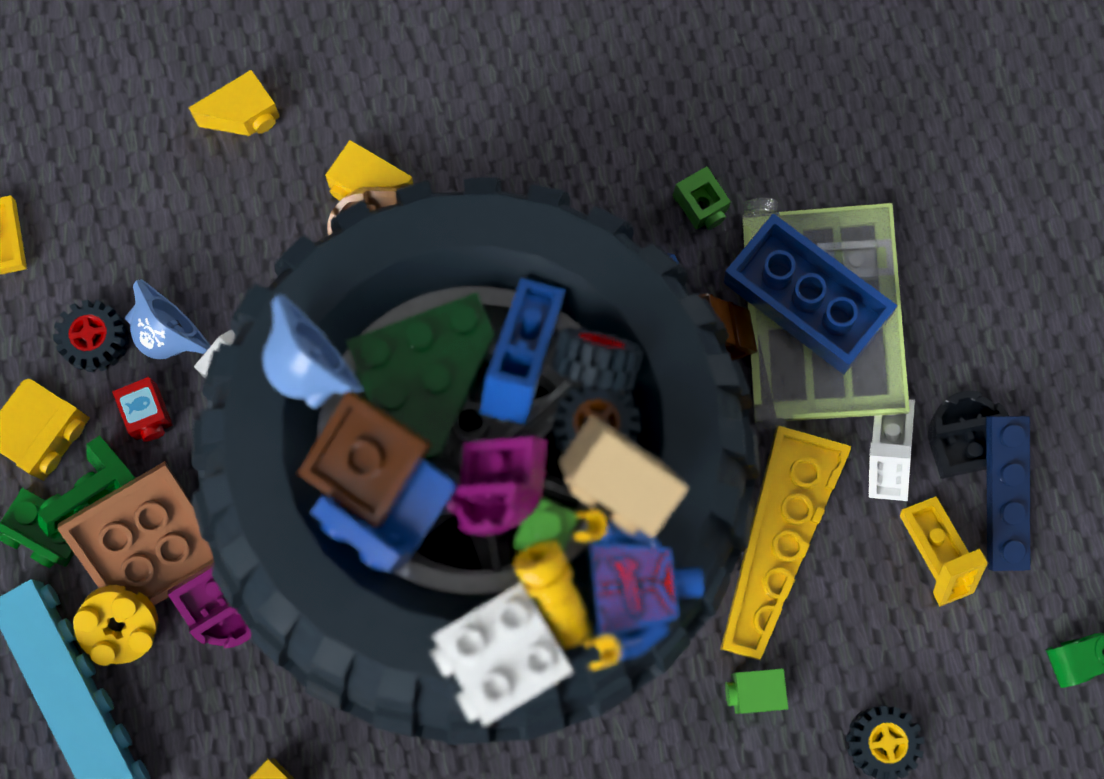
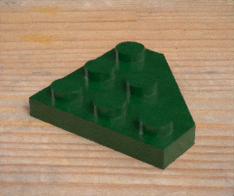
M478 292L346 340L368 401L432 443L424 457L425 460L430 461L440 457L446 446L448 436L458 414L461 413L475 382L478 370L492 345L494 332Z

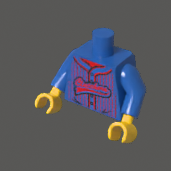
M588 510L575 514V517H582L587 521L588 531L574 533V539L578 542L599 541L591 542L588 547L597 637L589 639L584 643L585 647L595 645L599 648L601 652L600 661L590 664L592 670H598L617 663V661L641 656L666 637L670 629V622L679 618L677 599L703 597L704 580L700 567L674 570L671 548L661 547L657 537L654 536L652 538L640 529L635 535H632L614 523L610 518H606L602 512Z

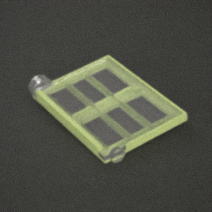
M757 198L744 202L742 204L744 248L774 213L898 305L888 322L845 375H843L748 302V310H750L758 350L757 353L751 354L755 422H763V429H776L778 426L786 427V421L909 414L892 203L779 212V202L776 199Z

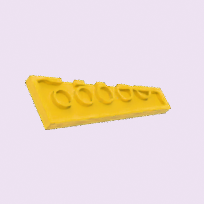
M782 426L776 428L721 650L761 660L782 611L784 601L788 597L795 581L794 578L802 559L805 558L810 546L809 543L817 525L820 523L830 494L834 490L848 458L851 446Z

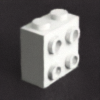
M521 583L433 635L438 647L430 652L445 678L452 673L455 674L464 690L456 695L461 707L470 722L480 717L484 726L573 672Z

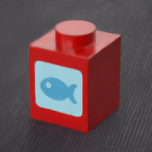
M150 377L112 391L127 432L136 440L142 438L144 442L158 439L165 434V428L173 426L158 385Z

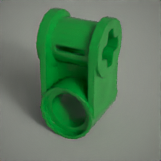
M1104 633L1091 634L1080 639L1060 643L1061 647L1053 648L1051 646L1045 649L1060 688L1084 683L1104 673V655L1102 653V650H1104Z

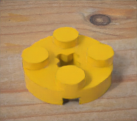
M108 585L94 590L86 597L74 616V633L77 642L90 655L94 663L101 666H107L111 663H129L142 657L151 648L159 620L157 611L147 596L140 592L136 595L131 591H126V586ZM109 618H114L116 622L124 621L126 625L121 632L111 630L108 627Z

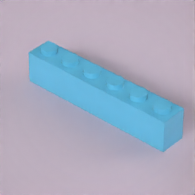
M30 579L0 596V630L75 779H151L144 763L140 759L134 761L128 749L132 745L128 731L121 723L116 726L109 712L114 709L110 696L103 688L97 689L91 677L96 674L92 661L85 653L79 654L73 642L76 640L72 623L67 618L61 619L56 609V606L60 604V600L50 584L44 586L43 582Z

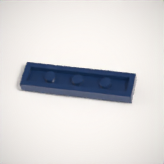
M986 416L988 570H1030V416Z

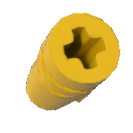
M547 540L533 544L521 551L513 562L514 568L523 582L526 593L535 598L536 607L556 644L560 648H571L586 641L593 629L587 617L586 608L575 585L571 581L573 574L560 544L556 541Z

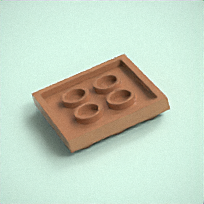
M165 461L61 521L57 526V529L98 588L108 585L126 586V591H131L136 595L138 592L149 598L153 605L168 598L169 589L214 563L208 542L201 538L192 502Z

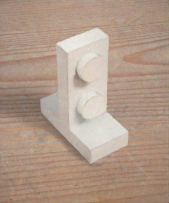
M909 400V414L874 416L869 463V498L908 501L915 400Z

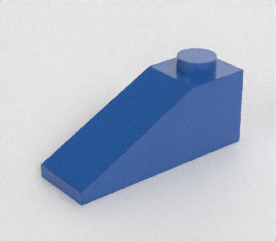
M524 278L520 279L486 376L480 413L526 425L563 301L564 289Z

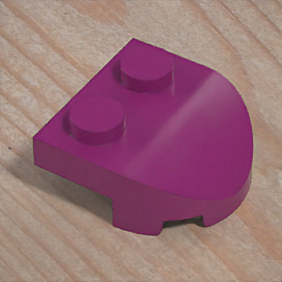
M525 437L464 442L460 486H456V492L447 504V509L457 514L461 522L459 527L461 530L477 535L496 534L515 527L533 513L540 502L543 491L547 440Z
M213 563L168 590V596L188 624L189 632L202 644L208 643L224 646V648H232L245 643L251 638V631L236 609L230 607L212 576Z

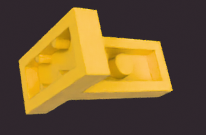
M935 496L902 509L900 518L936 580L933 594L939 607L973 594L988 562L980 549L969 553L938 498Z

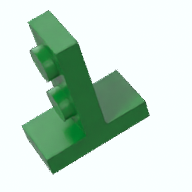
M100 435L86 444L87 460L97 473L89 472L75 483V488L62 496L60 494L53 495L41 505L40 510L37 512L38 525L48 538L59 531L57 529L58 523L135 479L133 474Z

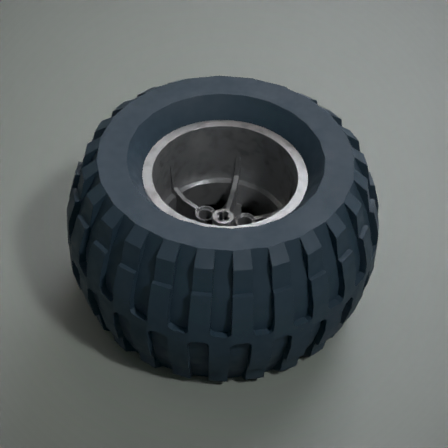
M498 177L464 178V192L432 193L430 180L397 189L395 191L396 204L370 211L366 202L362 199L335 215L330 223L331 234L316 243L304 234L275 262L274 271L278 278L268 288L255 283L252 289H248L231 318L230 328L235 333L234 341L232 344L220 343L218 351L213 350L202 390V394L208 400L207 410H201V420L194 419L192 466L199 473V491L193 493L192 505L201 538L208 542L214 559L212 576L230 607L239 612L251 631L250 640L277 666L283 667L306 688V693L338 710L345 711L371 724L375 729L406 736L425 738L450 745L531 740L602 716L622 703L653 679L666 673L687 649L690 641L711 617L715 616L731 583L730 575L742 551L748 546L754 513L751 506L752 491L755 480L760 476L757 438L749 425V409L754 402L738 360L731 362L730 356L726 351L725 342L729 334L722 321L706 298L702 300L697 293L693 295L688 293L685 286L688 275L680 264L659 246L656 247L651 243L642 249L633 242L634 229L631 223L597 206L587 216L570 207L571 199L569 193L549 187L531 184L528 195L523 196L501 191V182ZM524 278L564 289L563 301L539 381V385L549 393L533 401L526 425L500 418L494 421L493 416L480 413L484 392L478 375H476L475 382L461 413L458 414L441 456L428 462L453 479L457 486H460L464 442L525 437L544 439L553 430L554 416L561 398H565L567 391L572 387L580 388L583 382L570 380V376H561L551 367L559 333L562 328L573 327L577 330L583 328L590 332L595 330L601 332V334H611L617 336V339H626L632 344H637L644 351L635 386L632 390L623 389L621 391L624 396L629 394L632 397V405L634 408H638L640 415L638 418L640 430L635 444L668 466L688 487V490L655 534V537L659 540L661 547L671 548L674 570L701 568L704 580V596L677 599L679 618L670 622L668 635L641 656L617 661V663L611 666L592 670L590 664L597 663L601 659V652L597 646L585 647L584 641L571 648L559 647L573 671L571 674L484 726L480 717L470 722L456 697L457 694L464 691L454 673L445 678L430 652L438 647L433 635L520 583L523 586V582L520 580L514 564L511 565L510 529L491 535L470 533L482 570L449 567L415 552L407 564L388 572L385 569L380 571L369 566L359 556L361 552L347 540L343 542L334 539L321 528L323 522L312 515L311 511L319 499L327 496V494L297 473L341 402L344 394L335 392L318 409H314L305 401V398L286 396L271 384L264 370L263 353L272 332V302L277 295L284 294L322 332L341 355L363 388L346 340L478 292L494 332V340L480 367H490L520 279ZM365 390L362 391L359 395L368 400ZM468 415H475L483 422L481 428L475 432H466L459 425L461 420ZM544 470L541 499L574 513L598 510L606 518L611 517L612 514L603 507L602 503L598 501L594 508L587 505L569 491L570 485ZM446 505L427 535L455 518L457 514L450 512ZM579 517L564 555L573 574L571 581L575 585L586 608L587 617L593 629L590 637L587 639L589 640L597 637L588 547L591 542L599 541L578 542L574 539V533L588 531L587 521ZM529 596L530 600L532 601L533 605L538 611L535 603V598Z

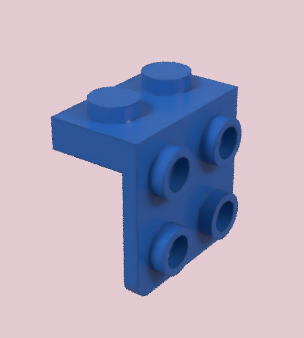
M423 459L381 527L375 528L329 495L319 499L311 514L323 522L321 528L328 535L339 541L344 542L347 540L361 551L359 556L369 566L380 571L385 569L389 572L410 561L456 492V483L438 468Z

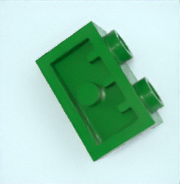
M22 488L0 521V541L17 550L21 544L33 550L30 556L31 559L50 569L54 563L66 567L75 553L59 531L48 538L38 525L37 512L46 500Z

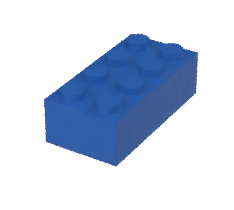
M774 213L725 271V285L843 375H845L888 322L898 306Z

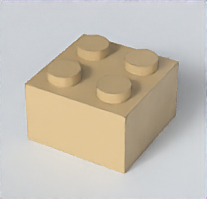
M593 414L558 461L566 474L563 480L571 486L569 491L593 508L598 501L602 503L603 507L612 514L610 519L632 535H635L640 529L653 538L688 490V487L668 466Z

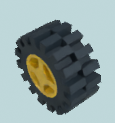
M871 707L865 712H860L856 716L857 719L851 722L849 726L851 729L850 735L847 734L846 742H849L850 746L847 750L849 756H852L854 759V765L863 770L864 774L876 779L904 778L909 775V770H915L919 764L916 763L917 758H922L924 751L920 750V744L925 743L924 737H919L918 731L921 730L919 724L911 721L913 717L909 713H903L901 709L896 707Z

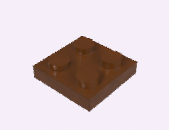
M346 391L297 474L360 518L378 528L385 523L432 446V443L356 392Z

